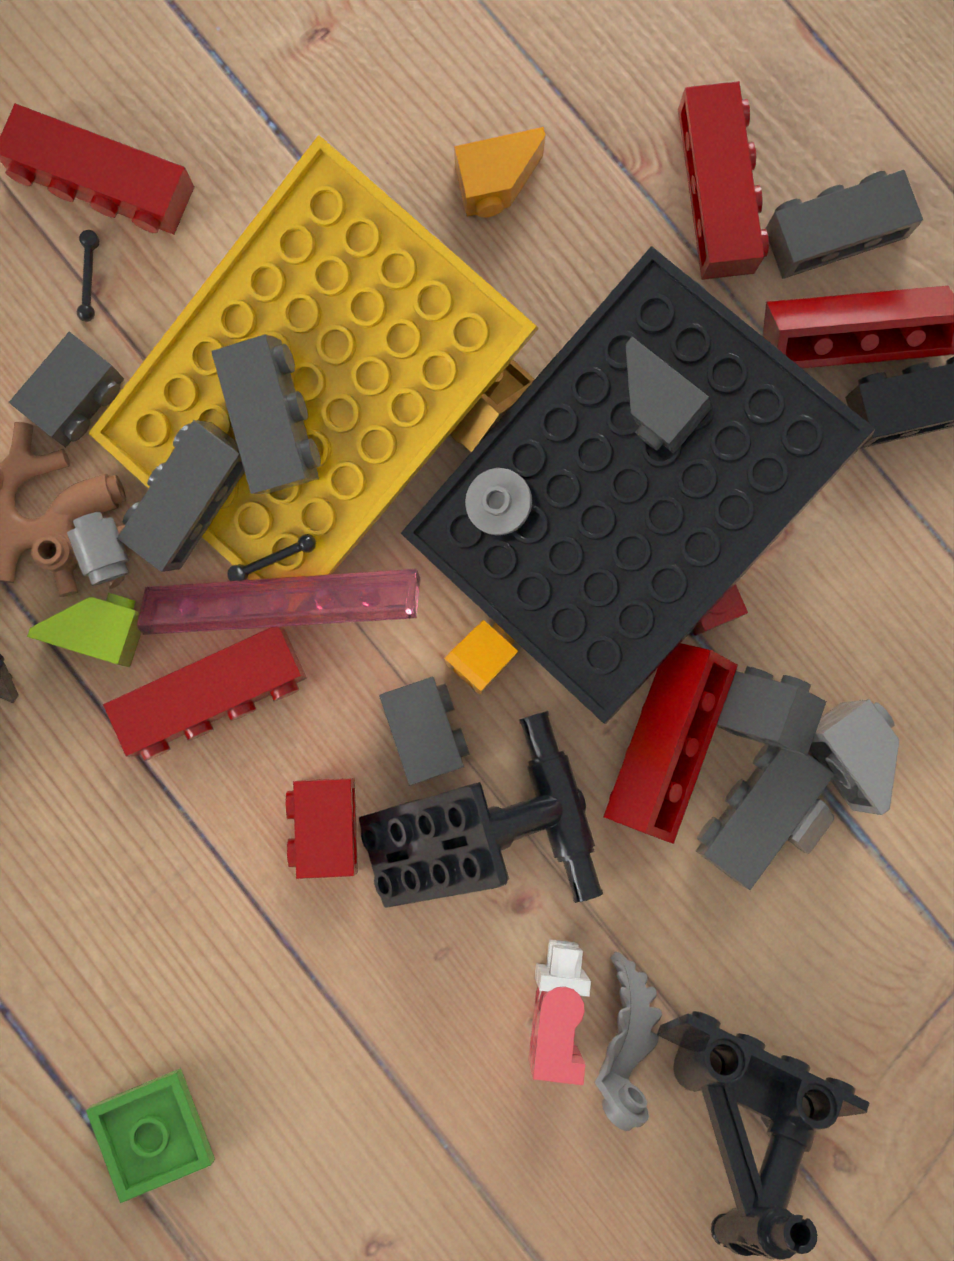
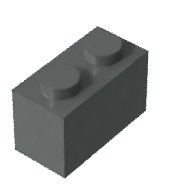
M69 331L12 397L9 403L66 448L71 441L79 440L87 432L90 426V419L101 406H107L116 398L120 390V383L124 378L110 363Z
M747 666L744 673L736 671L716 726L736 736L807 756L827 701L809 692L811 684L792 676L783 675L781 682L773 680L774 676L754 667Z
M432 676L379 695L409 786L464 767L461 757L470 755L461 728L453 731L451 729L446 713L455 709L446 683L437 686Z

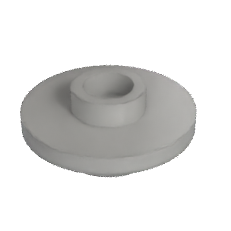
M504 468L489 469L478 475L470 484L465 499L466 511L471 522L481 531L491 535H506L516 531L527 520L532 507L531 491L525 480L514 471Z

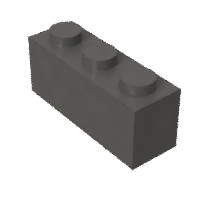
M905 170L889 175L886 174V171H879L865 177L858 185L844 189L843 185H836L824 190L815 199L803 203L801 199H793L781 204L775 209L765 229L767 230L769 244L782 279L906 239L920 225L923 217Z
M264 334L211 351L251 494H269L319 479L316 467H319L321 464L320 455L314 440L308 439L303 421L308 418L307 407L299 391L295 392L290 374L295 371V364L288 346L282 344L280 339Z
M193 420L191 424H186L180 429L174 438L173 446L175 449L166 463H161L151 473L147 482L148 486H150L142 500L133 504L124 515L122 522L125 526L117 539L161 572L182 568L245 472L236 440L212 422Z
M765 744L753 760V764L757 766L755 771L747 781L740 779L726 796L725 802L729 806L719 820L712 817L700 831L697 840L701 844L696 849V852L739 885L751 890L835 775L809 754L804 756Z

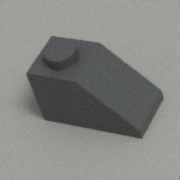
M631 337L626 343L631 415L637 425H639L635 433L656 451L664 445L672 453H675L712 409L709 396L639 341Z

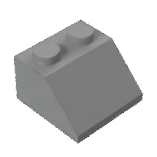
M870 699L842 702L822 716L809 752L818 762L835 774L831 782L853 811L883 815L890 810L899 738L891 729L895 724L890 714L882 705L877 702L873 704Z

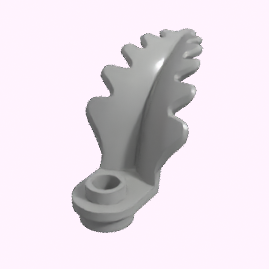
M614 952L611 960L617 971V978L621 983L620 998L622 1009L617 1017V1034L607 1047L606 1058L595 1084L604 1096L602 1106L606 1116L618 1128L630 1131L633 1127L643 1126L649 1118L644 1094L636 1086L632 1085L629 1077L637 1064L657 1045L658 1035L651 1032V1029L660 1020L662 1012L659 1008L649 1006L656 998L657 992L654 987L646 988L647 974L636 972V964L633 961H628L621 953Z

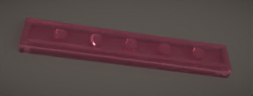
M417 569L145 587L137 627L143 635L413 619L417 618L420 576Z

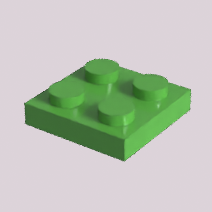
M181 1068L95 1103L86 1110L120 1203L211 1166L215 1160Z

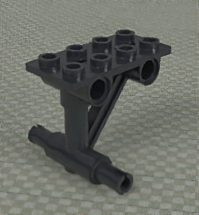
M548 711L519 719L532 760L528 761L529 766H527L536 797L505 808L497 806L488 808L481 782L359 817L361 840L368 851L375 876L374 885L385 908L504 886L507 884L509 876L501 851L509 848L513 841L545 829L554 858H557L558 862L564 863L574 903L591 900L604 894L590 854L594 852L593 847L595 843L585 814V798L577 787L568 755H565L564 751L559 752L548 717Z
M693 1011L692 1015L685 1014L660 1025L657 1035L679 1046L673 1066L675 1078L686 1090L702 1091L737 1207L728 1213L719 1214L714 1218L711 1223L712 1238L718 1245L721 1243L723 1247L742 1256L756 1255L773 1260H783L791 1258L796 1253H809L817 1243L818 1234L815 1225L809 1218L802 1219L803 1215H794L787 1210L804 1152L811 1150L816 1130L829 1128L836 1122L838 1117L867 1113L870 1103L854 1095L856 1089L852 1085L835 1078L828 1077L824 1080L809 1073L811 1067L807 1063L786 1055L779 1058L765 1051L766 1045L755 1037L742 1033L734 1036L720 1029L721 1023L705 1013ZM738 1105L760 1115L761 1120L768 1128L766 1134L770 1137L759 1173Z

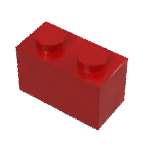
M355 778L293 781V791L286 792L285 801L287 819H294L295 838H288L287 841L288 867H296V879L355 876L358 872Z

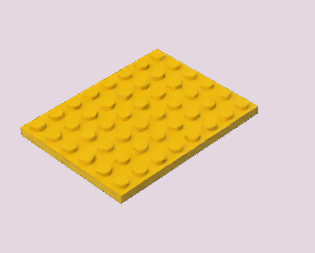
M318 135L88 434L149 488L150 486H148L147 482L151 473L161 463H166L175 449L173 446L175 436L186 424H191L193 420L212 422L236 440L211 351L264 334L280 339L282 344H286L291 351L295 364V371L290 373L295 392L299 391L307 407L308 418L303 420L308 439L314 440L320 455L321 464L319 467H316L319 479L269 494H251L244 472L202 537L233 566L238 564L246 566L297 543L304 534L312 535L316 540V547L312 552L305 553L300 551L248 574V579L290 618H293L308 604L539 328L324 138Z

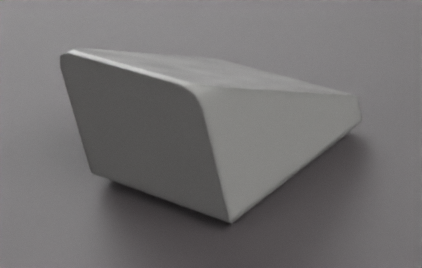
M817 799L787 839L804 853L809 854L814 849L834 820V815L826 803Z

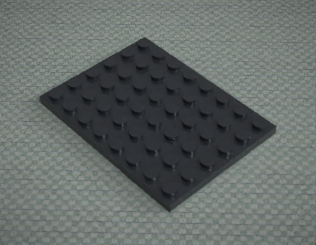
M651 246L405 527L401 534L601 722L607 724L873 435L875 428ZM631 337L639 341L709 396L712 409L675 453H672L664 445L656 451L635 433L639 425H637L631 415L626 343ZM504 468L514 471L525 480L531 491L532 507L527 520L516 531L506 535H491L481 531L471 522L466 511L465 499L470 484L478 475L489 469Z

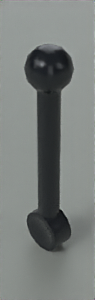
M84 230L79 236V241L84 247L82 304L77 308L76 312L80 320L89 322L95 316V310L91 306L93 251L99 246L100 241L94 231Z
M304 534L297 543L246 566L240 564L231 566L227 573L228 579L235 584L242 583L247 580L248 574L300 551L305 553L312 552L316 547V540L312 535Z

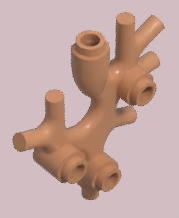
M14 422L12 445L9 454L0 462V582L14 583L16 564L20 555L26 550L32 549L31 553L34 562L39 567L53 573L59 596L74 595L78 593L73 571L78 566V561L67 532L75 528L73 520L94 512L104 513L118 509L119 503L126 501L123 485L117 475L109 477L106 473L85 479L63 490L42 516L33 519L23 517L15 507V496L23 482L36 476L70 467V462L64 449L41 456L34 455L31 452L33 425L25 422ZM125 525L117 527L119 534ZM54 546H56L57 551L55 556L49 558L50 550ZM122 576L105 584L109 589L115 588L125 577Z

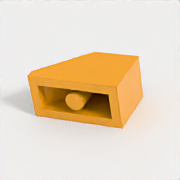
M544 127L454 146L455 170L467 217L473 215L483 218L492 217L501 213L505 208L511 207L543 157L546 137Z
M482 620L448 653L444 660L453 672L481 695L519 651L512 646L516 641L496 622L490 626L485 620Z

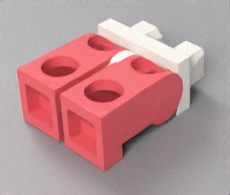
M549 939L547 963H536L535 980L538 987L535 996L528 1057L533 1080L584 1085L586 1064L578 1046L574 1045L575 1028L582 1021L585 1012L581 996H590L591 981L585 971L581 969L583 950L578 948L579 945L575 942Z

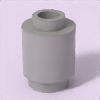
M94 512L73 520L75 528L68 531L67 535L83 576H89L92 586L112 581L129 573L125 564L129 561L123 543L117 539L119 532L112 517L103 519L101 512Z

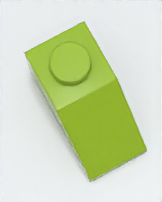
M108 593L106 601L90 596L30 627L27 637L117 665L130 667L147 615L133 610L136 603L134 600Z

